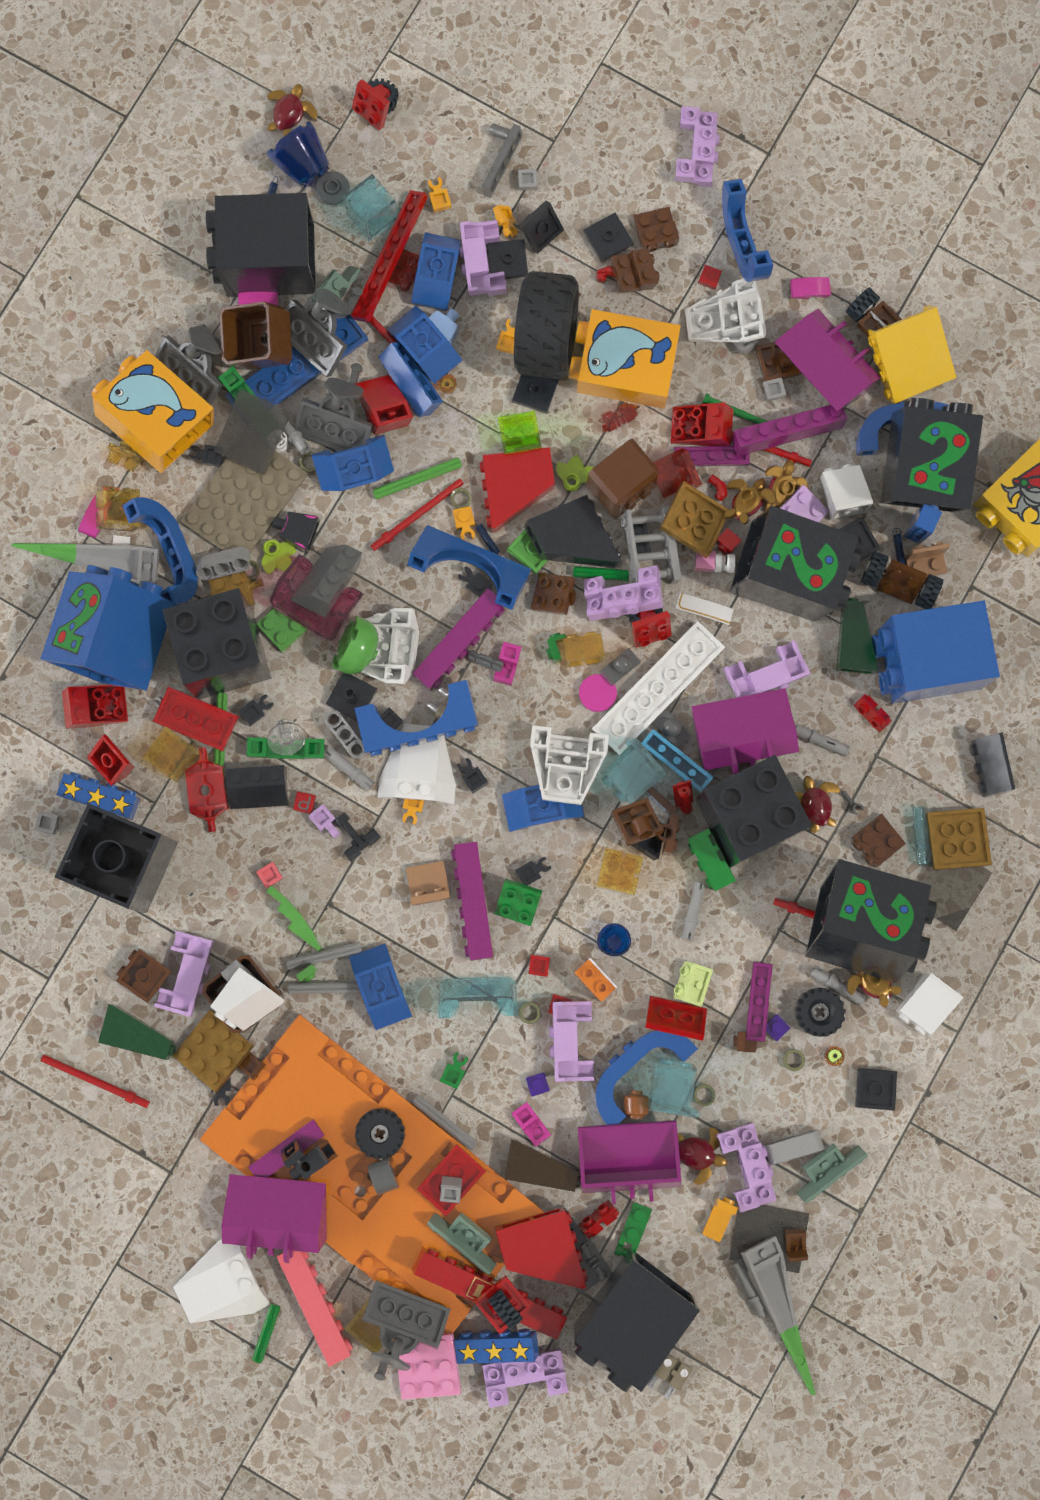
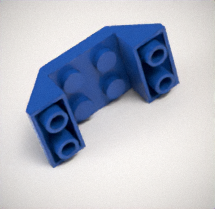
M427 232L424 233L411 299L412 304L448 310L461 240Z
M414 306L387 329L412 356L433 384H436L463 361L447 338L417 306Z
M385 435L366 439L367 444L330 453V450L312 454L321 490L344 491L379 481L392 473L394 468Z
M539 785L520 788L502 794L509 832L565 819L567 821L585 817L582 804L542 800Z
M386 943L349 957L356 982L375 1030L412 1017Z

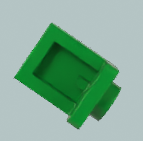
M560 632L550 635V638L547 639L548 649H546L548 659H552L554 664L561 662L562 659L557 643L566 640V635L560 634Z

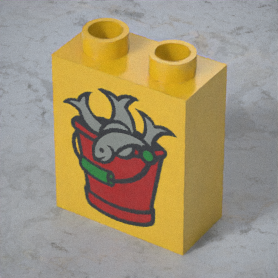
M1040 439L973 504L978 509L975 513L977 519L987 528L991 529L996 526L1005 535L1003 538L1004 545L1016 555L1023 553L1026 557L1040 546Z

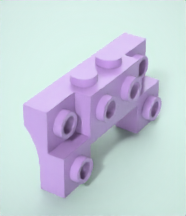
M682 106L679 129L694 130L691 160L677 158L675 181L711 187L713 164L717 163L718 152L715 151V145H719L720 134H716L718 113L703 112L697 107Z
M497 220L460 222L463 247L459 249L460 256L465 261V264H462L463 276H467L469 295L488 293L489 296L507 294L504 272L490 274L486 244L500 242Z
M657 565L638 569L639 582L606 588V582L602 576L584 579V596L587 599V617L589 620L617 618L621 615L637 614L638 612L663 608L660 570Z
M795 640L776 648L780 658L779 662L747 674L742 661L730 667H724L723 671L730 687L733 689L735 697L776 689L789 688L788 684L809 676L811 673Z
M176 931L174 945L171 946L170 950L185 954L174 990L159 988L158 992L160 993L154 1007L192 1017L197 998L203 995L202 988L205 984L203 983L205 975L208 976L210 973L209 957L214 941Z
M592 1001L553 1002V1026H549V1036L553 1038L554 1046H550V1058H554L555 1082L594 1081V1061H578L577 1021H592Z
M748 1123L717 1133L716 1137L719 1139L722 1154L736 1151L745 1185L748 1187L733 1192L739 1206L738 1211L744 1212L776 1201L771 1183L773 1170L770 1164L767 1165L765 1158L768 1156L767 1150L758 1140L754 1123Z
M560 1348L539 1352L535 1362L482 1363L489 1408L509 1404L507 1387L546 1380L549 1396L568 1393Z

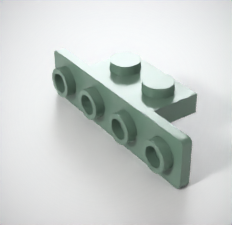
M349 266L341 276L336 270L332 269L318 289H328L341 299L347 293L351 283L357 279L361 270L358 267ZM314 294L313 297L311 298V300H312L314 303H315V294Z
M834 1143L802 1167L811 1181L798 1190L797 1195L807 1204L839 1178L845 1176L856 1165L862 1163L868 1155L857 1145L843 1156Z
M462 1212L451 1225L437 1213L433 1214L427 1225L435 1233L442 1236L449 1245L454 1246L465 1258L477 1265L481 1271L490 1275L496 1266V1262L482 1250L491 1241L492 1237Z

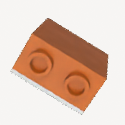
M591 958L573 973L599 1002H602L617 988Z

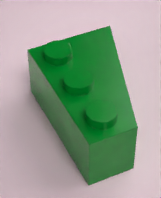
M706 829L688 838L689 844L687 845L692 855L696 854L699 860L696 863L700 871H704L708 877L705 881L709 889L713 888L714 891H717L736 881L711 829Z

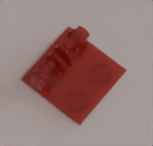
M403 249L388 282L400 286L399 289L402 292L409 291L412 281H415L420 255Z
M628 402L618 406V410L603 413L601 415L602 418L598 419V422L604 423L602 425L604 432H611L617 429V426L621 427L618 418H620L623 425L635 420L638 416L636 409L640 408V406L632 403L628 404Z

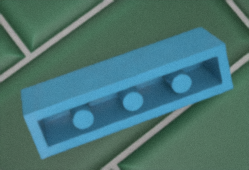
M654 729L641 743L643 748L683 780H691L692 787L701 793L713 779V776Z

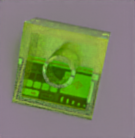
M535 411L498 417L504 454L542 448Z

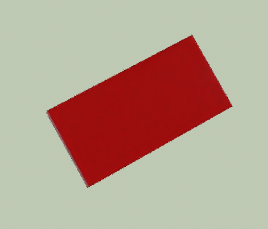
M168 687L153 722L224 752L239 716Z

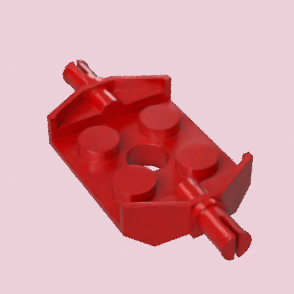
M207 747L198 748L200 760L185 770L189 810L192 815L207 821L208 832H215L216 818L230 809V807H227L223 775L225 766L210 761L207 758ZM203 785H207L210 789L207 796L201 792Z

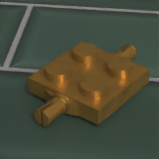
M245 570L208 580L211 594L200 597V599L239 588L252 606L256 604L253 589L264 586V583H262V578L251 582Z

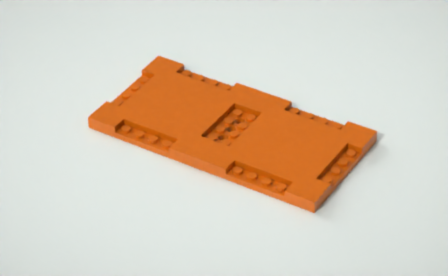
M299 1014L262 1061L266 1066L255 1080L251 1078L247 1080L200 1140L245 1176H254L248 1168L251 1164L314 1119L325 1136L304 1150V1155L325 1140H328L338 1156L307 1179L301 1177L298 1181L326 1183L327 1240L325 1243L352 1265H356L374 1281L377 1280L450 1308L451 1310L443 1333L454 1332L470 1312L475 1302L414 1275L412 1268L422 1247L427 1250L430 1247L437 1250L439 1255L444 1258L450 1256L456 1259L459 1265L464 1266V1264H468L475 1268V1272L482 1274L483 1271L427 1225L433 1214L437 1213L451 1225L462 1212L492 1237L491 1241L482 1251L496 1262V1266L490 1273L494 1279L504 1267L494 1227L545 1211L318 1027ZM377 1108H387L396 1112L403 1120L406 1135L401 1148L393 1156H390L399 1188L378 1196L372 1181L367 1176V1165L380 1161V1159L368 1157L364 1152H361L360 1147L356 1144L355 1128L359 1119L368 1111ZM377 1128L376 1138L380 1137L383 1139V1135L386 1133L385 1130ZM458 1144L486 1172L460 1200V1203L445 1216L417 1188L453 1147ZM284 1165L267 1178L294 1180L289 1171L295 1166L292 1165L287 1168ZM359 1185L366 1188V1194L361 1197L355 1193V1188Z

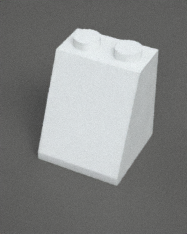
M848 464L841 469L828 468L820 476L830 520L864 514L872 506L873 500L860 465Z
M239 967L210 1007L216 1011L214 1015L220 1020L225 1021L233 1029L239 1027L244 1031L283 1004L285 1000Z
M925 973L920 977L896 1011L900 1014L899 1018L904 1022L913 1023L916 1026L914 1029L922 1035H932L963 999V996L932 973Z

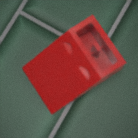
M389 375L355 383V385L360 386L364 390L363 395L359 399L368 422L373 423L372 432L374 435L409 426L413 415L407 400Z
M725 402L673 407L671 444L695 446L731 445L733 408Z
M114 685L67 687L62 691L66 729L128 722L124 687Z

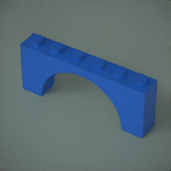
M429 525L425 527L410 552L407 566L423 573L432 565L448 560L463 561L477 566L489 575L496 586L497 597L495 603L510 610H513L531 572V568Z
M463 680L448 684L449 697L443 715L432 726L418 732H402L391 728L383 721L375 704L354 708L365 753L371 754V757L381 755L384 750L389 749L390 752L401 750L400 746L408 745V747L420 745V741L426 740L429 743L437 741L440 736L445 735L446 738L456 736V732L464 731V733L475 731V727H479L469 682Z

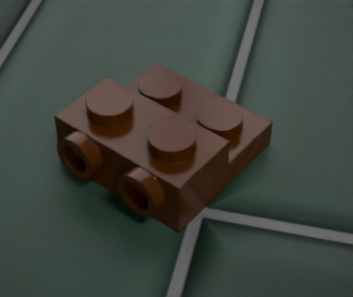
M670 207L633 216L641 249H649V252H654L658 248H671L678 244L679 235Z
M649 249L632 250L629 254L614 255L610 258L619 293L652 290L658 284L660 279L659 272L654 270L655 258L653 254H650Z
M883 814L877 816L851 837L853 846L858 851L861 850L865 855L864 859L868 865L875 868L906 844Z
M142 948L138 951L134 949L128 957L130 960L126 967L123 965L117 972L118 978L116 981L146 1003H149L172 971Z

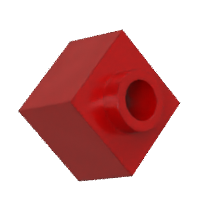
M727 528L718 537L716 544L722 553L731 554L740 545L742 540Z

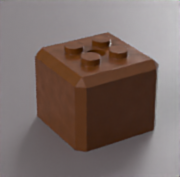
M262 301L223 307L219 312L222 361L226 365L252 370L288 365L291 362L290 312L286 308ZM266 335H268V344L264 342Z
M632 438L588 473L586 487L612 517H620L627 509L632 510L635 508L636 503L641 499L645 500L650 496L651 491L655 489L659 469Z
M242 955L237 959L262 984L284 999L285 995L256 957ZM221 972L204 984L202 988V994L211 1005L228 983ZM260 1020L255 1022L253 1025H251L244 1031L239 1027L233 1029L228 1024L226 1025L233 1033H245Z

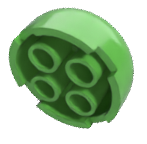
M357 615L355 616L356 620H351L338 643V655L335 654L332 660V668L345 674H357L363 671L370 664L371 660L374 661L378 654L376 650L379 641L377 629L371 622Z

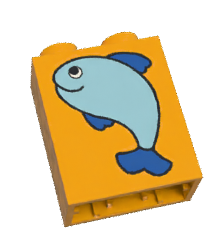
M592 309L589 322L579 320L575 343L585 344L583 357L572 356L568 378L578 380L577 393L665 409L681 325Z
M146 350L138 358L134 355L127 357L119 367L120 374L111 382L104 379L95 386L92 391L94 413L99 420L157 471L162 473L214 425V408Z

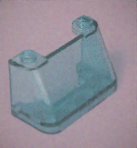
M511 977L445 979L439 985L438 1018L453 1017L457 1013L459 1002L497 1000L498 1010L502 1015L518 1016L516 982Z

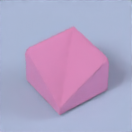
M712 551L707 558L696 552L694 571L714 572L716 551Z

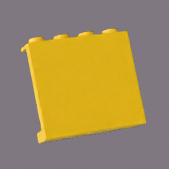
M927 305L923 307L924 311L876 331L868 330V341L870 346L873 347L875 353L873 358L879 367L880 372H878V375L881 377L880 381L884 384L885 389L883 392L888 401L896 404L957 378L936 306Z

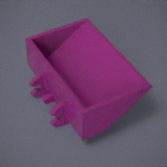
M817 309L809 313L774 342L838 412L864 396L881 377L863 358L871 352L870 348L867 347L858 353L852 346L854 342L852 340L847 341L840 333V330L846 327L847 323L843 321L835 327Z
M786 688L691 706L699 760L704 770L731 765L732 773L736 774L739 772L738 764L749 762L751 767L755 765V760L767 759L773 755L781 756L799 752L797 732Z
M676 1120L578 1127L582 1193L611 1192L612 1204H616L615 1191H630V1199H635L634 1190L649 1189V1200L654 1202L653 1189L681 1187L682 1180Z
M230 1174L221 1225L222 1244L246 1246V1255L250 1260L253 1259V1254H256L257 1247L268 1248V1255L270 1256L274 1255V1249L283 1250L285 1263H289L290 1258H293L294 1251L319 1253L327 1240L326 1183Z

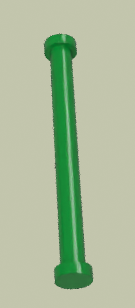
M706 393L702 404L721 403L722 401L712 398L710 394ZM729 405L733 408V415L754 424L768 422Z

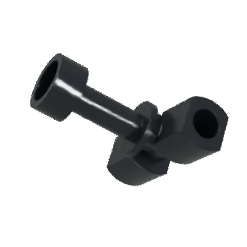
M345 812L335 819L334 823L338 828L343 827L353 839L351 841L352 846L344 852L350 862H353L362 854V850L369 845H374L381 839V836L374 828L365 836L363 833L359 835L348 822L350 817Z

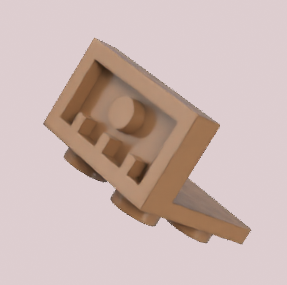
M937 542L932 544V547L925 548L924 545L913 547V550L905 557V563L912 568L927 573V576L929 573L934 576L946 574L947 568L944 553L950 548V545Z
M443 861L406 868L412 906L451 899Z

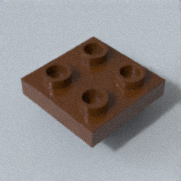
M775 342L756 346L755 350L764 382L781 377L786 379L801 375L802 372Z
M539 573L530 609L536 612L567 615L569 606H572L576 600V592L573 589L575 578L572 576Z
M648 798L612 810L611 815L627 846L660 835L664 831Z
M671 813L667 824H662V827L666 828L665 838L661 834L657 835V838L664 842L662 855L670 856L677 849L678 839H675V835L680 832L682 820H678V814Z

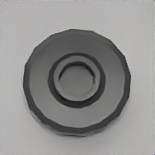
M329 171L318 178L315 190L317 197L322 202L328 205H336L346 200L349 195L350 186L348 179L343 174Z

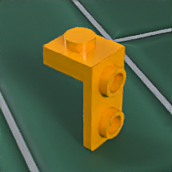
M717 1197L702 1232L704 1236L721 1242L732 1214L735 1215L738 1207L734 1205L735 1201L727 1197H723V1200Z

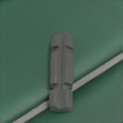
M470 650L467 657L469 661L477 662V664L490 669L493 668L497 672H501L504 666L503 661L494 660L493 657L482 653L478 654L474 650Z

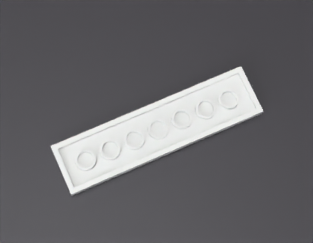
M697 621L592 728V731L596 734L609 735L608 746L620 756L722 652L725 646Z

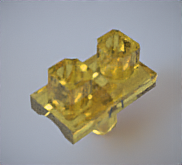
M120 442V446L124 448L109 443L107 447L110 450L107 458L108 462L118 466L122 457L126 459L123 466L124 469L130 472H134L138 465H143L144 460L141 459L140 455L133 453L136 451L126 442Z

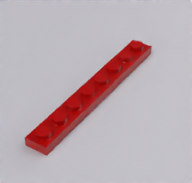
M409 191L364 286L363 294L360 295L351 314L354 320L370 322L428 198L425 192Z

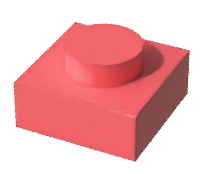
M274 862L256 872L267 889L284 879Z

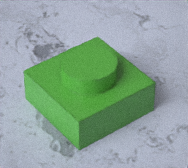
M311 964L298 973L296 977L300 982L305 980L307 983L316 977L315 973L318 970L314 964Z

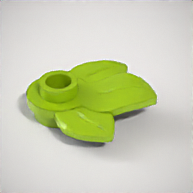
M575 455L567 464L558 462L556 473L563 480L565 489L576 491L580 488L581 484L587 483L588 473L594 467H583L580 457ZM569 480H574L576 483L570 485Z
M266 541L263 545V553L265 555L261 561L265 572L270 575L276 568L284 572L291 571L292 561L289 556L296 553L295 547L288 542ZM270 547H276L275 552H270Z

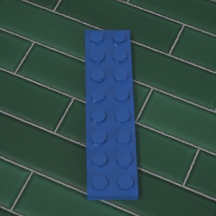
M351 315L336 319L337 328L335 335L347 345L340 360L369 340ZM292 347V360L288 365L262 368L245 380V382L265 408L270 411L321 375L322 372L298 350ZM228 392L225 395L247 426L252 424L253 422Z

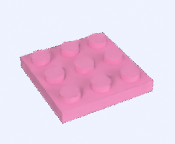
M453 1332L443 1333L437 1349L418 1342L416 1348L410 1353L399 1357V1359L411 1366L408 1371L398 1369L402 1400L461 1394Z

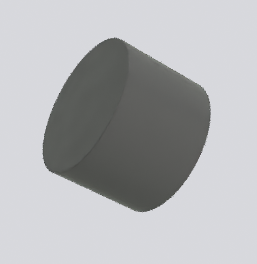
M388 1157L367 1165L372 1184L378 1196L399 1188L394 1168Z

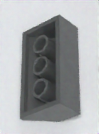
M346 544L326 548L291 601L326 618L359 568L362 552Z

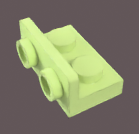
M684 961L680 969L678 983L674 988L673 998L702 1007L713 970L696 963Z

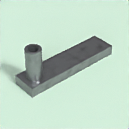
M493 123L489 129V134L504 139L505 142L482 185L484 196L492 197L523 136L521 126L513 124L510 130Z

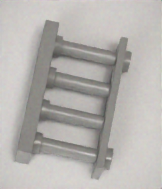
M663 506L657 515L632 517L631 509H627L623 516H621V525L625 529L631 569L629 571L630 582H639L638 561L664 559L667 564L666 570H660V578L666 577L669 579V584H677L682 580L676 539L663 531L655 534L634 535L633 524L656 522L662 524L670 506ZM661 541L664 544V549L661 552L637 554L636 543Z

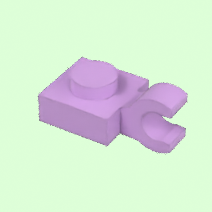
M324 804L308 816L321 832L326 828L334 839L340 835L339 831L332 824L335 821L334 816Z

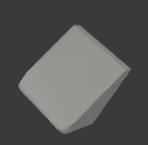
M442 1177L440 1201L460 1203L462 1178Z

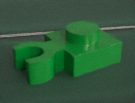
M458 1052L453 1056L454 1064L447 1063L440 1078V1082L455 1089H458L465 1073L461 1066L465 1065L468 1061L466 1056L463 1062H459L457 1060Z

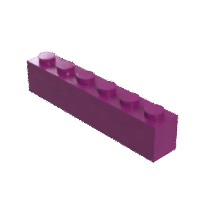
M831 405L734 430L732 443L738 457L842 429L847 421V416L844 408L837 412Z
M487 589L413 672V677L430 691L433 688L437 689L443 682L442 678L446 674L450 675L456 666L454 664L466 657L468 648L471 645L474 647L481 638L479 636L483 631L488 632L493 626L491 622L496 617L499 619L506 611L505 607L495 603L497 595L490 589Z
M478 843L455 844V849L451 850L452 861L457 863V869H454L455 880H459L460 888H456L458 900L462 899V907H459L460 919L464 918L465 926H462L463 938H467L468 943L467 946H464L465 956L469 957L470 961L493 958Z

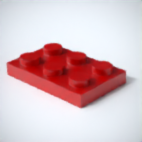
M650 996L645 1028L703 1041L707 1008Z
M456 1144L417 1190L440 1212L447 1216L458 1203L440 1201L442 1177L462 1178L461 1200L486 1170Z

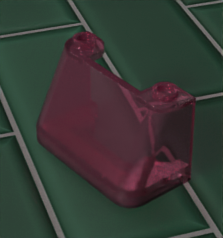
M298 554L278 579L270 597V603L275 609L323 639L332 641L340 633L364 594L353 587L346 588L326 618L291 601L313 568L309 559Z

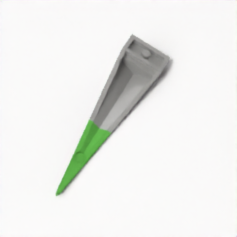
M13 543L11 545L86 568L87 565L97 566L109 571L110 567L119 568L133 574L132 582L140 584V581H147L157 585L160 548L123 544Z
M772 1236L745 1250L741 1255L748 1269L747 1274L810 1394L815 1395L794 1313L784 1254L777 1237Z

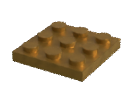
M683 481L659 529L704 558L710 556L727 519L724 514L729 509Z
M984 808L926 813L933 871L992 865Z
M209 1010L173 1057L210 1089L218 1093L254 1045L240 1033L231 1032L227 1025L214 1015L215 1012Z

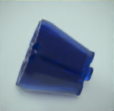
M311 121L306 122L307 125L304 128L300 125L278 141L274 150L270 148L266 152L267 157L273 164L300 187L303 186L304 188L313 183L314 177L317 175L321 177L330 169L328 167L330 165Z

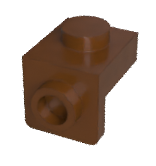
M738 1031L737 1036H733V1047H737V1052L755 1053L757 1041L745 1040L746 1032Z
M805 1229L785 1230V1251L789 1262L808 1260Z

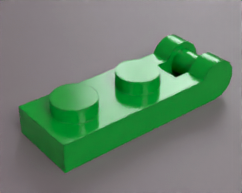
M633 1202L614 1255H626L628 1249L623 1247L625 1242L632 1244L631 1249L636 1254L652 1212L651 1208Z

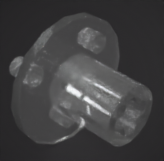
M281 719L268 733L267 743L274 753L292 756L303 747L306 736L304 730L298 724L292 723L287 719Z

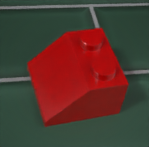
M106 734L102 735L87 756L88 760L111 786L127 778L135 767Z

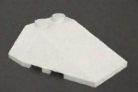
M744 278L736 280L732 283L731 287L724 291H717V295L708 300L705 298L685 309L689 342H749L764 338L766 335L763 306L757 281L747 282Z
M393 608L388 612L377 613L372 617L365 618L377 629L379 641L376 649L378 651L376 659L374 661L371 660L370 664L361 672L387 684L405 685L415 670L419 640V628L414 609ZM349 622L341 624L339 641Z
M403 724L401 731L418 732L430 726ZM444 736L438 737V740L434 742L420 741V745L408 747V745L400 746L401 750L391 752L379 779L378 798L395 800L401 798L454 804L456 784Z
M533 725L530 746L542 800L581 805L607 755L609 735L590 733L589 739L551 734L552 728Z
M222 1239L219 1240L173 1286L190 1323L253 1314L271 1304L263 1286H259L243 1253L245 1250L244 1246L222 1244Z

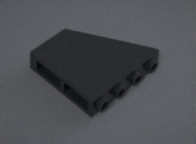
M587 495L527 520L524 525L541 560L615 568L621 562L620 552L613 546L611 535L606 532L602 518L597 515L595 505Z

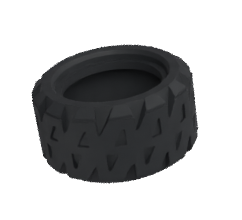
M532 271L523 279L514 333V366L520 375L563 379L568 374L574 350L579 304V284L574 276Z

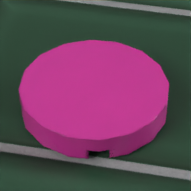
M601 674L588 676L579 688V697L582 705L592 712L606 711L613 706L616 700L617 689L615 684L612 686Z

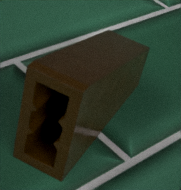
M511 1139L505 1173L506 1180L575 1192L576 1187H580L581 1176L578 1175V1170L517 1139Z

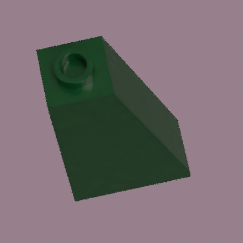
M848 598L845 607L841 609L836 671L874 675L878 667L864 602H859V599Z
M108 1004L98 1043L163 1060H170V1056L173 1057L176 1050L175 1040L119 1006Z

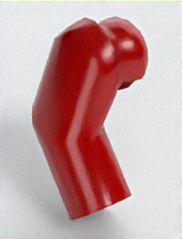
M612 266L601 268L596 273V280L599 282H604L606 277L609 276L615 278Z
M712 474L707 482L716 487L717 493L715 498L718 501H723L728 495L726 484Z

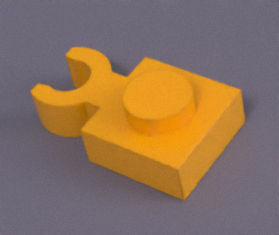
M438 177V185H433L431 180H428L429 189L433 191L429 193L434 213L452 208L447 188L442 189V179Z
M495 206L493 208L495 219L498 225L503 226L504 236L508 237L511 234V237L514 238L518 234V230L513 225L516 221L510 206Z
M508 319L506 321L507 331L501 330L496 350L514 355L515 327H510L511 321Z
M471 506L453 510L456 529H462L461 539L465 541L464 535L466 533L471 534L472 540L475 539V533L470 528L475 526Z
M404 800L403 809L408 811L403 815V823H406L407 817L411 816L413 817V825H416V812L422 813L425 800Z

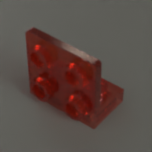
M680 448L653 462L659 469L656 483L664 498L676 493L683 481L695 488L702 485L690 454L684 448Z

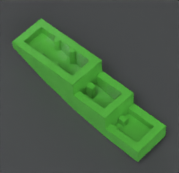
M270 886L266 892L282 903L277 910L292 921L288 928L320 952L323 948L303 915L275 887Z

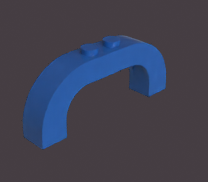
M742 179L724 181L722 190L724 224L740 273L747 282L768 279L772 273L773 262L768 250L760 252L756 250L746 221L745 200L747 192Z
M905 401L883 406L867 417L857 435V456L876 455L879 450V430L891 424L892 413L903 408ZM934 402V410H942V406H949L945 403Z
M145 497L131 499L122 506L128 522H140L152 528L159 539L173 575V586L162 590L161 597L175 602L174 606L186 603L194 596L197 590L198 577L194 561L179 524L174 516L157 501Z
M661 1031L648 1032L639 1037L634 1043L629 1041L623 1047L625 1051L620 1056L616 1054L608 1061L610 1065L603 1071L597 1082L595 1101L598 1112L607 1125L619 1124L626 1117L615 1104L613 1098L614 1086L650 1050L657 1047L668 1048L682 1062H685L698 1048L687 1037Z

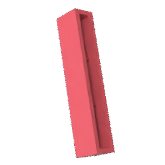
M294 1251L293 1258H290L289 1263H285L282 1252L277 1256V1259L328 1366L330 1367L348 1358L352 1354L353 1345L350 1339L345 1338L342 1332L345 1330L341 1320H337L334 1315L336 1310L331 1301L328 1302L325 1296L327 1291L324 1284H319L316 1277L318 1276L317 1269L314 1264L310 1265L308 1261L309 1253Z

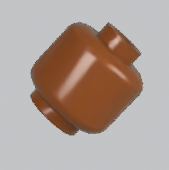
M631 1090V1094L624 1096V1114L628 1115L630 1119H643V1116L649 1113V1097L643 1095V1091Z

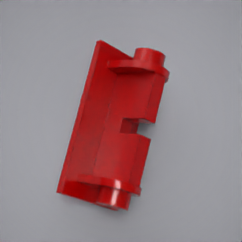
M864 694L853 705L879 733L892 722L891 716L882 708L878 711L875 710L878 704L870 695Z
M691 780L681 781L672 786L675 807H680L684 814H690L693 810L691 803L694 802Z
M608 1200L599 1205L596 1211L586 1216L578 1225L588 1239L594 1238L604 1229L600 1225L601 1222L608 1226L618 1218L617 1216L620 1213Z

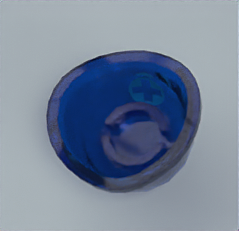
M611 923L603 927L599 932L597 945L599 950L608 956H621L629 950L631 936L623 925Z

